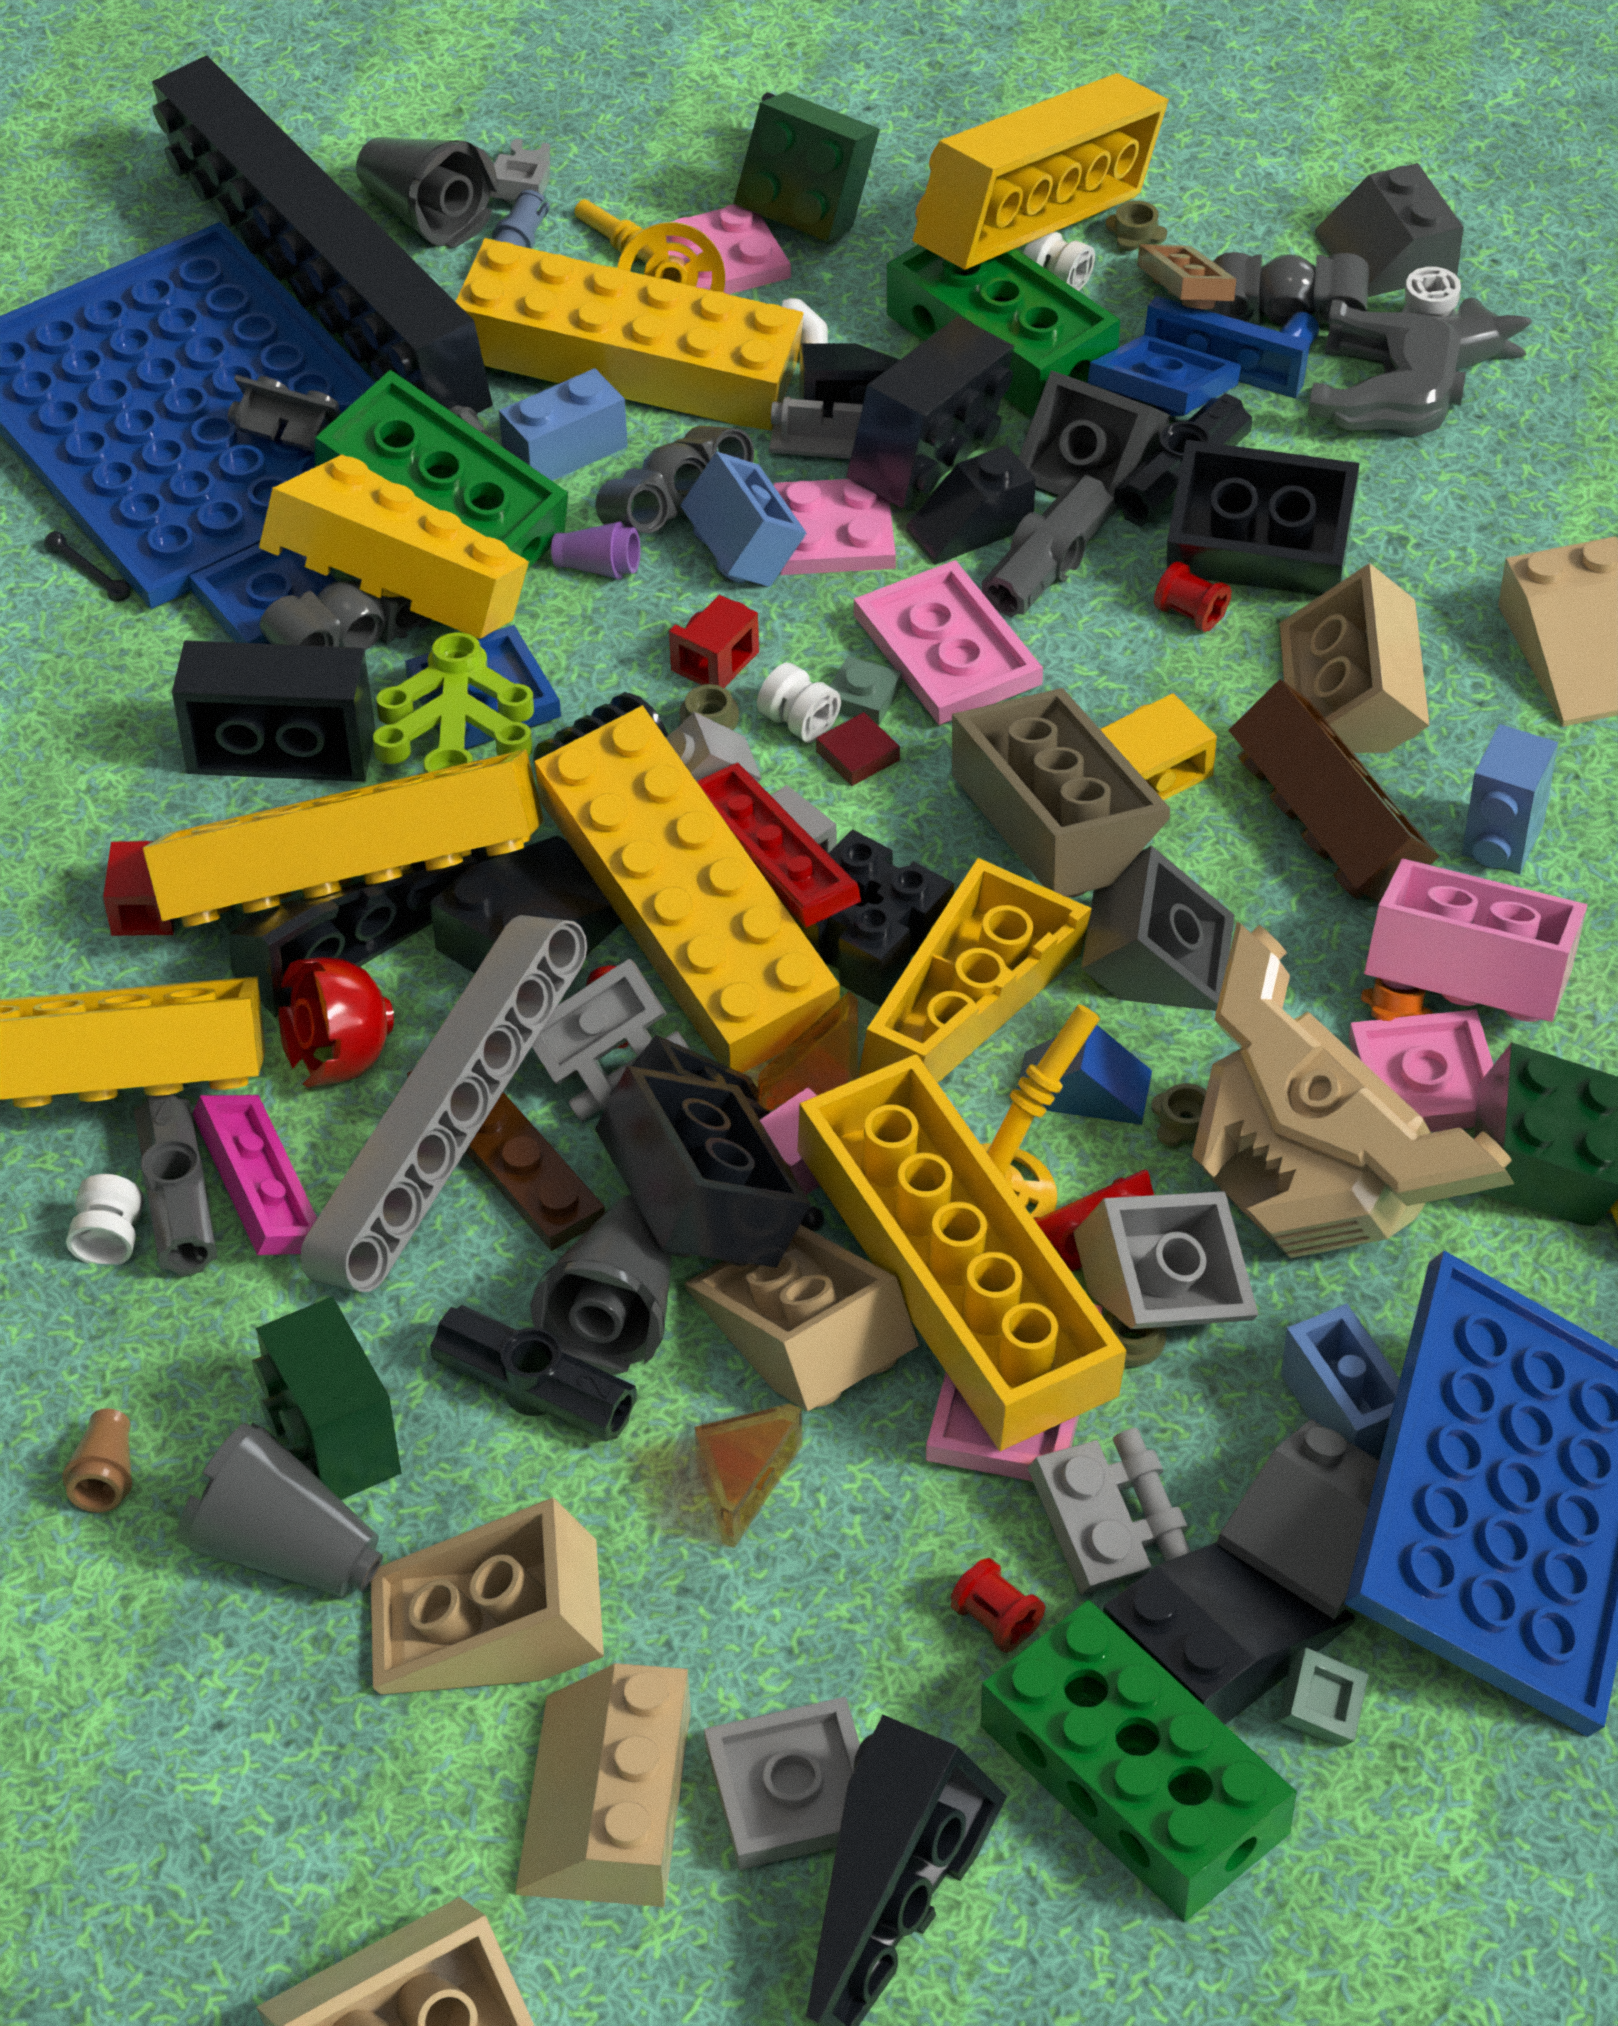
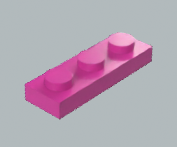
M200 1095L192 1115L256 1254H301V1246L306 1235L317 1220V1216L259 1095Z

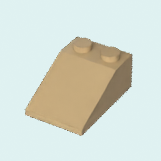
M1614 536L1507 557L1505 559L1498 607L1562 727L1618 716L1617 537Z
M801 1224L777 1268L754 1264L736 1266L723 1260L684 1283L690 1295L775 1392L806 1411L834 1402L845 1389L871 1374H878L888 1370L897 1362L899 1357L919 1346L897 1278Z
M552 1497L380 1566L371 1581L373 1688L382 1695L542 1681L604 1657L596 1539Z

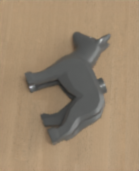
M1476 298L1464 299L1458 308L1457 315L1445 317L1420 313L1360 311L1349 308L1344 301L1333 299L1328 323H1330L1325 354L1347 356L1383 364L1385 373L1368 378L1348 389H1337L1323 383H1313L1308 416L1332 418L1337 426L1347 430L1381 429L1402 435L1419 436L1439 429L1448 414L1450 404L1461 406L1466 372L1457 370L1480 363L1489 358L1512 359L1524 357L1526 355L1525 350L1507 339L1531 324V319L1515 315L1498 316L1488 310Z

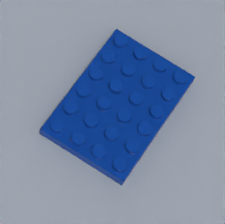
M1443 1250L1428 1264L1344 1604L1587 1737L1605 1727L1618 1662V1349Z

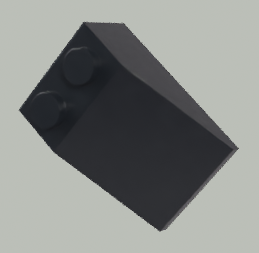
M558 835L471 865L430 902L436 950L473 973H476L505 926L519 915L576 922L581 926L586 935V956L623 923L568 841Z
M1215 1542L1155 1566L1103 1606V1613L1226 1725L1288 1676L1292 1654L1304 1648H1309L1316 1652L1320 1651L1353 1625L1356 1617L1345 1609L1334 1620Z

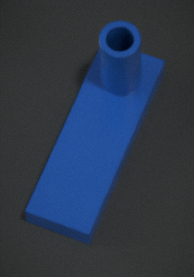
M1155 296L1147 308L1144 334L1241 364L1238 382L1296 399L1304 385L1309 348L1319 334V324L1311 314L1297 312L1290 317L1279 332L1204 309L1186 307L1180 302Z

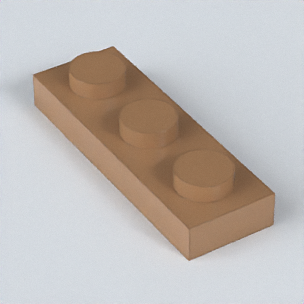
M1139 244L1137 266L1153 278L1154 283L1161 284L1168 289V294L1177 296L1182 300L1183 306L1196 309L1215 308L1216 301H1234L1236 278L1194 247L1186 245Z

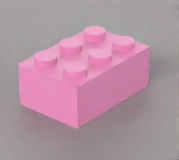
M1402 858L1378 906L1364 974L1381 978L1382 983L1395 989L1410 990L1416 987L1440 993L1446 1000L1458 1005L1472 1006L1479 1003L1503 1009L1506 1014L1517 1020L1535 1022L1542 1019L1553 1022L1573 969L1588 904Z

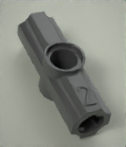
M1087 475L1079 481L1072 480L1042 515L1031 512L1022 519L1014 533L1010 551L982 581V593L998 612L1011 618L1017 614L1024 615L1055 579L1064 582L1069 578V576L1065 575L1069 569L1076 570L1079 567L1085 553L1086 543L1114 512V498L1105 490L1103 483Z
M173 1094L148 1095L146 1101L140 1107L134 1109V1117L141 1153V1170L150 1207L159 1265L161 1269L172 1270L179 1276L200 1273L204 1271L205 1266L210 1261L217 1258V1249L189 1099L179 1098Z

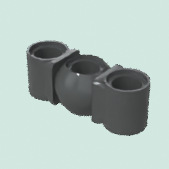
M1230 252L1217 256L1213 261L1236 278L1234 301H1216L1215 308L1207 309V311L1253 324H1260L1262 312L1271 321L1283 325L1297 312H1306L1311 315L1314 313L1319 325L1323 323L1330 325L1328 321L1333 299L1344 301L1349 308L1367 311L1370 269L1368 263L1362 257L1355 254L1338 253L1329 257L1317 255L1316 267L1307 259L1292 254L1280 255L1264 266L1262 254L1249 256L1245 253Z
M701 425L694 427L684 438L655 448L644 459L642 469L631 468L626 471L623 478L607 481L600 488L596 496L595 507L597 516L604 525L620 521L625 527H634L638 532L652 533L658 531L665 524L666 520L674 519L678 515L685 513L680 505L717 451V448L720 453L753 463L755 452L753 442L749 435L741 429ZM675 473H676V476H677V477H676V483H675V485H674V477H675ZM632 500H634L633 511H631Z
M358 578V581H335L322 589L317 596L312 591H307L300 598L291 595L274 601L261 617L260 631L271 644L356 647L367 650L379 638L385 644L391 642L395 637L403 639L409 636L406 633L407 631L417 626L423 629L428 626L432 619L410 611L411 600L403 596H382L379 598L359 590L362 579Z

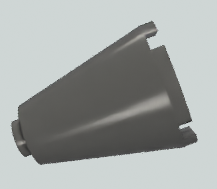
M376 137L362 147L356 161V174L360 183L423 240L430 244L458 247L476 236L489 221L493 211L487 208L490 192L497 193L498 186L494 163L483 149L469 142Z
M627 1195L617 1200L541 1277L530 1303L534 1327L544 1328V1330H548L555 1335L561 1344L562 1352L613 1375L627 1372L630 1364L644 1360L645 1364L651 1360L663 1339L672 1254L663 1251L659 1246L639 1207L634 1202L632 1195Z
M246 1422L241 1424L226 1438L202 1473L211 1478L203 1492L202 1498L200 1500L190 1495L177 1528V1541L193 1552L340 1597L347 1595L353 1587L363 1591L374 1578L383 1559V1554L375 1550L379 1536L264 1427H260L253 1422L252 1425Z

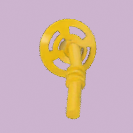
M587 199L581 200L576 205L574 211L576 218L609 238L611 246L621 252L617 268L631 272L633 260H642L646 263L644 275L668 279L694 287L698 283V272L712 271V282L709 290L724 292L726 276L722 256L711 239L700 230L678 222H663L643 229L628 219L620 221ZM666 236L686 238L699 246L702 252L697 255L684 244L667 242ZM668 251L680 252L690 260L685 263L680 257L669 255Z
M1080 1004L1077 1005L1038 1065L1030 1064L1026 1073L1029 1078L1021 1077L1018 1081L1021 1090L1013 1089L1010 1093V1098L1013 1102L992 1143L981 1144L1025 1208L1029 1202L1037 1206L1030 1214L1033 1218H1040L1055 1211L1057 1189L1055 1181L1046 1166L1035 1156L1019 1147L1034 1117H1043L1046 1113V1108L1043 1104L1051 1105L1055 1097L1051 1092L1059 1093L1063 1088L1059 1080L1100 1020L1096 1013ZM1012 1160L1027 1167L1036 1177L1037 1181H1024L1021 1173L1014 1166L1010 1165Z

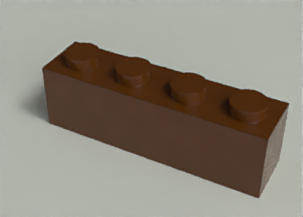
M1281 679L1228 730L1243 748L1237 755L1242 764L1261 781L1265 778L1270 781L1274 786V789L1269 793L1271 800L1289 818L1293 820L1297 817L1300 818L1307 827L1301 833L1304 841L1323 859L1327 860L1329 857L1333 859L1339 867L1333 873L1334 878L1355 899L1360 900L1366 895L1380 904L1402 858L1431 865L1440 857L1312 702Z

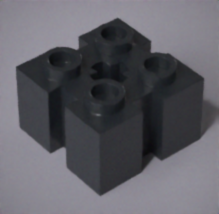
M852 829L828 854L858 884L861 902L807 928L789 910L788 912L826 966L829 964L839 970L840 985L881 1007L909 965L910 955L916 954L953 897L954 883L914 861L909 866L901 868L894 866L893 850Z

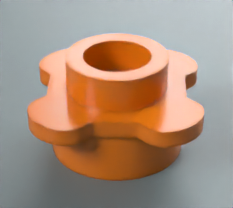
M1376 978L1374 988L1364 989L1361 993V1001L1371 1006V1015L1376 1020L1391 1021L1398 1017L1433 1014L1432 1010L1423 1006L1426 992L1424 989L1416 987L1410 990L1395 989L1382 983L1381 978Z

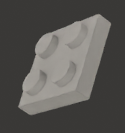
M846 1696L704 1728L705 1746L739 1870L837 1848L848 1782L854 1772V1759L860 1746Z

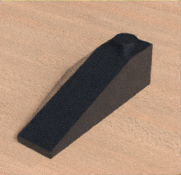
M470 854L463 857V862L441 869L427 871L425 865L401 871L402 876L392 880L365 885V881L341 887L342 890L332 894L310 899L303 897L281 903L260 916L249 917L236 930L228 934L232 973L237 978L258 976L261 1004L276 1018L279 1016V1007L291 1006L292 987L281 988L283 976L290 963L299 959L326 957L343 959L361 967L431 925L430 902L471 865L477 864V860Z
M882 1715L873 1734L867 1736L860 1744L854 1759V1772L848 1782L806 2018L816 2026L860 2025L896 1974L898 1953L895 1947L903 1936H908L915 1931L924 1934L936 1916L934 1907L930 1906L933 1893L947 1874L961 1881L977 1858L1007 1798L995 1783L957 1745L885 1715Z

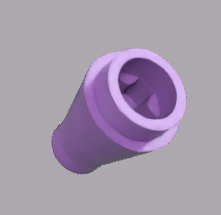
M620 521L569 533H555L552 539L551 555L555 567H568L621 579L623 574L636 573L640 563L641 547L638 531L634 527H625Z

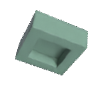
M847 656L829 686L840 694L841 706L839 713L855 717L865 712L877 725H880L902 687V672Z
M1304 1648L1292 1654L1277 1721L1331 1744L1345 1746L1354 1742L1369 1674L1309 1648Z

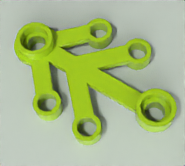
M454 632L439 637L433 643L432 651L428 655L427 668L398 686L381 690L376 696L378 718L381 722L387 724L378 728L373 734L374 753L380 762L396 764L405 761L411 754L410 741L441 723L439 748L432 750L426 755L424 759V772L472 762V755L464 749L466 721L495 739L497 755L527 749L528 756L532 753L531 729L528 725L521 722L528 720L534 714L533 691L526 685L514 684L488 668L485 650L480 646L477 638L470 634ZM468 684L497 699L498 712L469 695ZM443 685V694L414 711V701Z

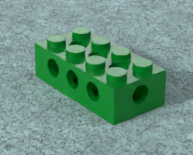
M918 244L887 263V315L923 341H926L959 316L1015 346L1009 369L1013 371V378L1003 397L1032 417H1034L1051 370L1087 383L1090 362L1119 348L1120 319L1017 249L1010 250L964 270Z
M389 370L315 437V467L342 454L347 457L356 458L364 462L369 470L386 480L408 487L416 497L433 507L455 514L463 524L480 534L502 541L510 551L529 561L527 570L551 548L555 533H565L569 492L392 370Z
M1089 1599L982 1682L980 1726L1184 1923L1291 1834L1297 1791Z

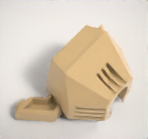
M1236 923L1214 1020L1222 1031L1241 1049L1212 1064L1192 1157L1221 1191H1225L1226 1196L1288 1257L1295 1258L1386 1240L1414 1221L1426 1202L1515 1184L1504 1169L1512 1159L1487 1133L1482 1131L1475 1139L1460 1127L1431 1133L1424 1119L1311 1013L1306 1012L1295 1019L1287 1014L1282 1008L1290 975L1280 962V959L1287 954L1286 950L1261 925H1258L1250 933L1241 923Z

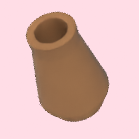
M105 1408L95 1411L90 1416L88 1428L63 1471L62 1480L69 1500L75 1506L85 1511L101 1513L113 1510L131 1491L132 1476L129 1448L131 1423L129 1418L121 1411Z

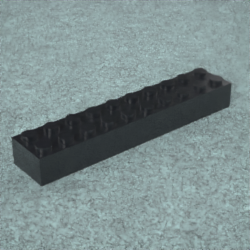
M206 55L152 81L158 102L152 107L153 113L160 128L167 134L169 146L165 147V155L172 170L177 176L185 174L190 179L191 185L199 199L203 202L209 200L215 206L225 226L228 228L234 226L240 232L250 252L253 254L259 252L266 259L273 275L279 281L285 279L292 286L297 299L305 308L312 306L318 313L325 329L331 335L336 333L340 335L345 341L350 354L358 363L365 361L372 369L377 381L389 370H392L448 410L459 405L470 407L478 414L493 406L474 320L218 65Z

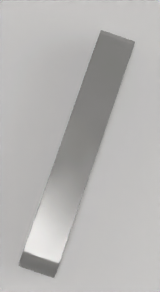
M519 915L505 926L306 1235L301 1246L300 1260L302 1270L307 1278L316 1283L359 1292H370L384 1281L581 969L586 958L587 942L586 935L581 926L576 922Z

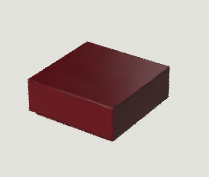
M865 712L816 737V752L851 786L900 760V746Z

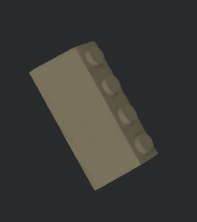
M1064 688L952 714V776L1042 886L1065 897H1077L1087 891L1111 886L1170 819V807Z

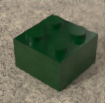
M783 92L760 102L733 204L829 242L848 232L854 225L880 129L788 92Z
M1511 1042L1478 1084L1474 1139L1484 1131L1501 1146L1512 1159L1504 1169L1515 1184L1478 1191V1193L1579 1225L1595 1226L1618 1200V1076Z
M331 1296L257 1327L256 1332L261 1356L253 1359L252 1365L260 1387L266 1398L260 1400V1405L273 1436L278 1438L286 1434L293 1446L288 1451L340 1500L402 1474L390 1396L334 1297Z

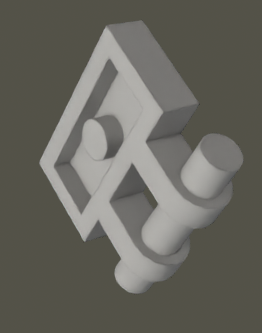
M627 959L557 1005L533 1043L532 1048L555 1084L561 1085L577 1073L580 1074L588 1089L569 1100V1104L579 1120L584 1122L602 1109L605 1110L612 1096L610 1092L619 1082L626 1066H631L652 1040L646 1028L665 1017L667 1013L634 961ZM677 1030L665 1038L689 1049ZM628 1041L637 1057L607 1075L598 1060Z
M1138 1428L1125 1430L1113 1437V1442L1122 1460L1121 1462L1108 1465L1098 1440L1038 1456L1028 1466L1029 1473L1081 1596L1144 1576L1152 1568L1144 1550L1146 1547L1158 1544L1165 1562L1191 1552L1183 1534L1188 1529L1186 1520L1179 1507L1171 1506L1159 1478V1475L1164 1471L1156 1451L1147 1450ZM1131 1487L1134 1488L1146 1516V1519L1132 1522L1120 1494L1121 1490Z

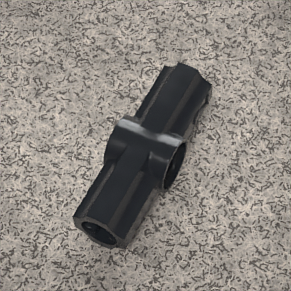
M1224 393L1220 398L1210 399L1188 421L1171 423L1162 430L1159 448L1115 488L1114 503L1123 512L1125 520L1142 528L1148 522L1155 523L1174 505L1186 440L1236 446L1251 432L1252 416L1247 413L1242 401L1228 393Z
M464 1305L458 1308L450 1307L438 1323L436 1335L430 1345L433 1360L504 1393L510 1407L518 1413L528 1416L549 1414L606 1442L612 1437L618 1438L628 1424L632 1408L637 1400L635 1385L562 1352V1347L557 1337L548 1330L536 1327L517 1331Z

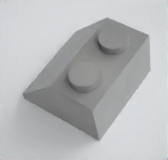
M1225 1191L1104 1198L1073 1232L1089 1295L1130 1329L1252 1321L1259 1315Z

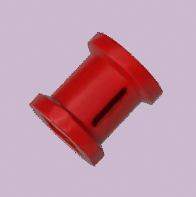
M1176 561L1162 575L1154 594L1155 608L1161 611L1168 612L1172 609L1194 620L1197 629L1207 632L1224 617L1231 600L1232 590L1225 583L1212 584L1191 574L1188 565Z
M991 1558L978 1561L972 1568L966 1571L955 1585L950 1597L951 1608L962 1616L970 1614L993 1634L992 1640L994 1645L1005 1653L1013 1651L1034 1633L1044 1616L1046 1608L1040 1598L1033 1594L1025 1596L1002 1577L1001 1566Z

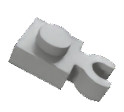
M523 139L513 140L510 146V155L499 154L494 163L498 186L497 193L491 191L490 197L501 198L505 202L515 205L518 195L523 190H534L543 195L550 181V144L542 143L540 149L530 151L522 148Z

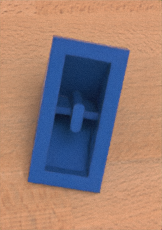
M1096 1025L1059 1080L1063 1088L1059 1093L1051 1092L1055 1097L1051 1105H1043L1046 1111L1142 1125L1152 1070ZM1056 1037L1025 1052L1019 1080L1021 1077L1029 1078L1026 1069L1030 1064L1038 1065Z

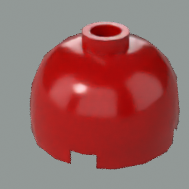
M321 957L299 959L290 963L283 976L281 988L292 987L291 1006L279 1007V1027L282 1047L292 1069L303 1059L310 1074V1077L302 1083L307 1088L334 1085L361 1076L373 1067L385 1046L387 1035L393 1030L394 1012L390 1000L387 997H383L379 986L366 970L346 960ZM331 1047L333 1059L326 1060L323 1063L316 1059L313 1054L318 1048Z

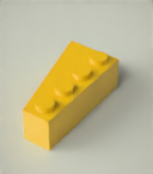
M343 454L272 488L259 544L260 549L277 556L282 552L283 547L306 556L305 567L325 576L330 573L332 567L362 579L359 590L376 597L403 596L411 600L410 611L470 634L478 639L513 621L529 561L510 551L502 541L480 534L463 524L455 514L433 507L416 497L408 487L386 480L369 470L364 462Z
M977 858L868 1026L859 1077L917 1054L935 1081L939 1083L1081 954L1092 908Z

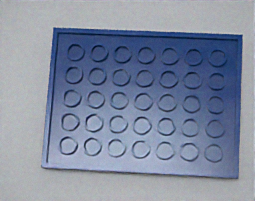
M221 221L0 316V435L150 609L191 591L190 575L259 544L272 488L315 468V453L283 444L280 438L287 424L281 423L276 437L272 441L240 432L236 429L235 424L228 421V411L234 401L241 402L243 398V393L234 381L235 375L256 381L259 376H266L281 382L291 391L305 395L310 390L324 393L338 402L342 413L376 383Z

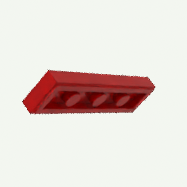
M734 763L697 781L778 898L805 928L861 902L858 884L739 763Z

